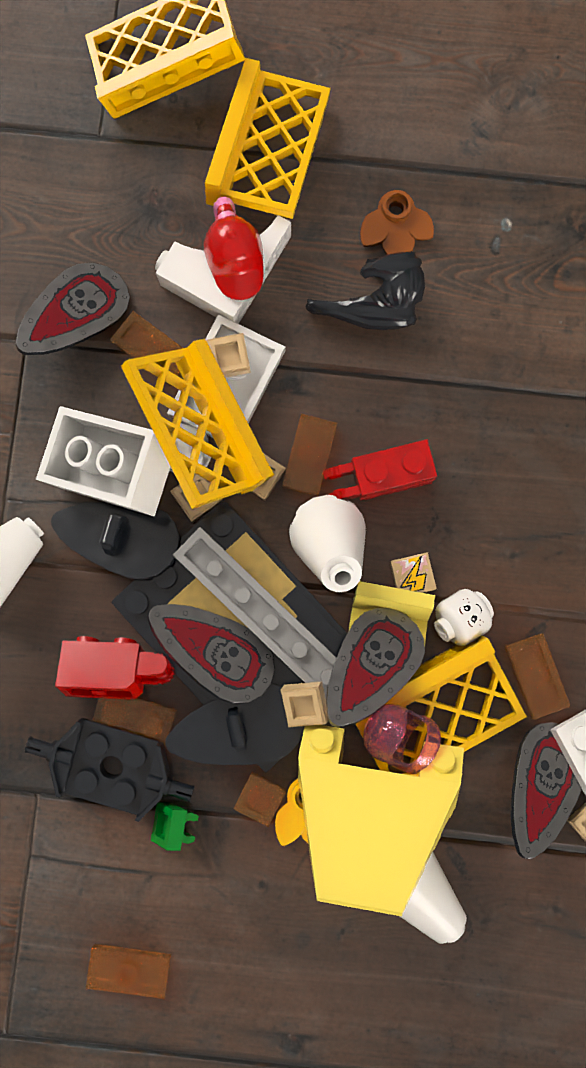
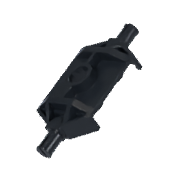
M81 718L60 740H54L52 743L30 736L26 743L25 753L40 756L49 761L55 795L59 798L63 793L135 814L137 815L135 821L139 822L163 796L167 797L169 795L190 802L193 795L194 785L173 780L174 775L170 774L165 745L162 741ZM105 757H117L122 763V772L116 775L108 773L103 765Z

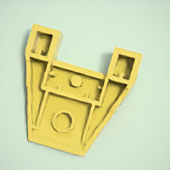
M325 725L305 726L298 756V782L302 797L317 901L402 916L424 872L425 866L438 844L441 833L456 807L461 785L464 748L424 742L419 777L341 764L345 729Z

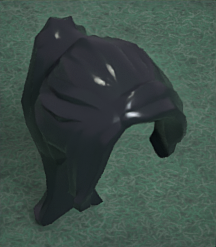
M413 251L398 252L380 258L367 259L366 264L360 270V274L364 279L380 277L383 280V284L379 289L370 295L350 298L345 301L307 299L305 308L311 314L334 317L365 329L394 330L415 325L417 320L415 305L422 301L425 290L424 272L420 267L422 261Z

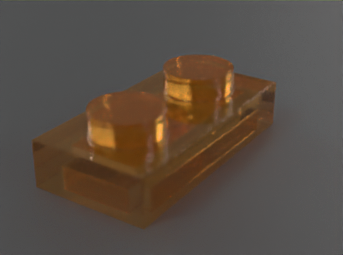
M99 698L92 721L162 741L165 745V740L171 732L177 709L140 698L135 700Z

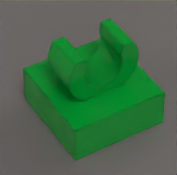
M158 802L151 841L165 850L181 851L182 842L189 844L195 841V836L184 832L185 823L187 821H198L199 816L172 802Z

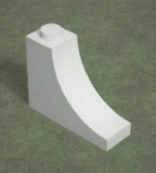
M279 215L260 234L263 247V283L291 238V222ZM177 242L173 243L169 251L165 250L161 253L155 266L160 286L216 318L219 314L239 324L256 296L254 295L246 300H234L226 297L215 282L207 263L205 252Z

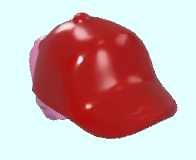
M220 197L213 207L215 222L210 226L204 239L205 257L220 291L230 299L246 300L256 295L263 283L264 266L261 238L258 230L249 221L236 215L233 201L227 197Z

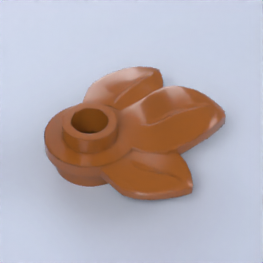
M393 190L382 196L377 210L365 216L362 222L360 240L364 247L382 244L386 255L413 251L415 239L420 241L433 239L434 226L429 214L416 208L412 198L406 192ZM393 206H398L401 208L402 213L394 215L389 209Z

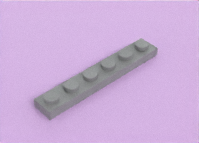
M199 527L173 556L305 683L322 681L326 698L328 682L336 657Z

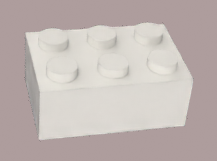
M60 406L36 480L70 492L155 516L170 470V464L153 430Z

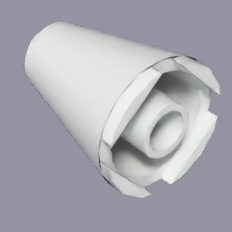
M333 495L312 498L299 507L292 525L290 524L291 545L301 560L329 590L335 592L348 591L358 584L362 576L366 534L364 518L356 505L349 500L347 502L337 499Z
M16 517L0 526V607L44 545L40 539L44 534L43 531L30 518L22 521Z
M432 852L424 872L400 917L437 943H452L463 935L467 917L437 858Z

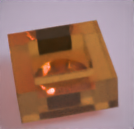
M251 772L233 809L269 827L286 793V789Z

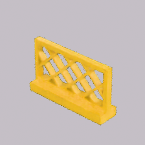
M158 0L85 35L98 83L95 86L97 98L113 119L246 60L237 39L226 0H212L208 8L196 5L199 0ZM175 8L181 10L174 24L164 21L169 11ZM191 14L202 17L195 31L184 28ZM212 20L224 24V27L205 35ZM143 23L148 25L141 39L131 36L135 27ZM158 29L169 32L162 46L151 43ZM179 36L190 39L189 43L172 50ZM111 38L116 40L109 54L100 52L98 44ZM126 44L136 47L129 62L119 58ZM146 51L157 54L155 59L139 65ZM114 66L124 69L122 74L107 80Z
M245 58L246 60L244 61L205 180L206 204L214 206L218 198L227 197L236 205L293 219L331 88L261 71L260 61ZM264 86L280 89L284 96L268 102L263 95ZM305 96L320 99L317 106L307 111L302 109L297 100ZM290 104L297 115L281 122L275 110ZM268 115L274 126L259 133L253 125V121ZM303 123L309 132V136L294 142L287 130ZM280 134L288 146L272 153L264 141ZM258 145L265 157L248 164L243 156V152ZM293 154L300 166L285 174L277 161ZM271 165L278 178L262 185L255 172ZM246 176L249 177L255 189L247 193L232 190L233 183ZM284 185L290 194L288 204L272 201L268 192Z
M206 339L193 341L187 348L129 359L121 365L192 509L240 492L245 494L253 491L274 476ZM170 363H176L183 379L168 371ZM145 369L157 376L155 387L143 381L138 370ZM165 382L181 391L178 401L162 392ZM188 396L194 399L200 413L186 406ZM158 403L175 412L172 422L161 417L157 409ZM182 417L198 425L196 436L180 427ZM206 430L211 432L218 448L204 441ZM176 438L193 447L190 458L178 451L175 445ZM200 451L216 460L213 471L198 463ZM224 465L228 466L236 483L221 476ZM194 474L210 482L208 493L200 495L193 480Z
M482 635L467 646L455 645L424 662L407 684L384 706L371 716L355 724L381 771L390 772L388 764L392 752L411 757L408 770L402 774L419 777L420 764L417 765L418 759L421 760L422 753L420 752L426 733L445 738L443 745L451 746L452 740L458 743L452 746L462 747L465 752L527 717L494 655L495 650L488 638ZM485 662H488L493 672L488 688L470 683L474 668ZM465 674L463 681L456 679L461 675ZM447 683L461 686L455 707L436 701L440 687ZM498 683L503 692L496 691ZM468 688L487 693L480 714L462 709ZM431 693L429 699L423 698V696ZM494 696L507 699L513 710L512 713L501 719L488 716ZM414 701L427 705L421 725L402 720L406 706ZM434 707L453 712L447 732L428 727ZM398 711L396 718L389 716ZM460 714L479 719L474 734L467 738L454 735ZM380 720L394 724L388 744L373 740L367 727ZM486 722L492 723L484 728ZM400 726L419 731L414 751L394 746ZM377 748L386 750L383 758Z

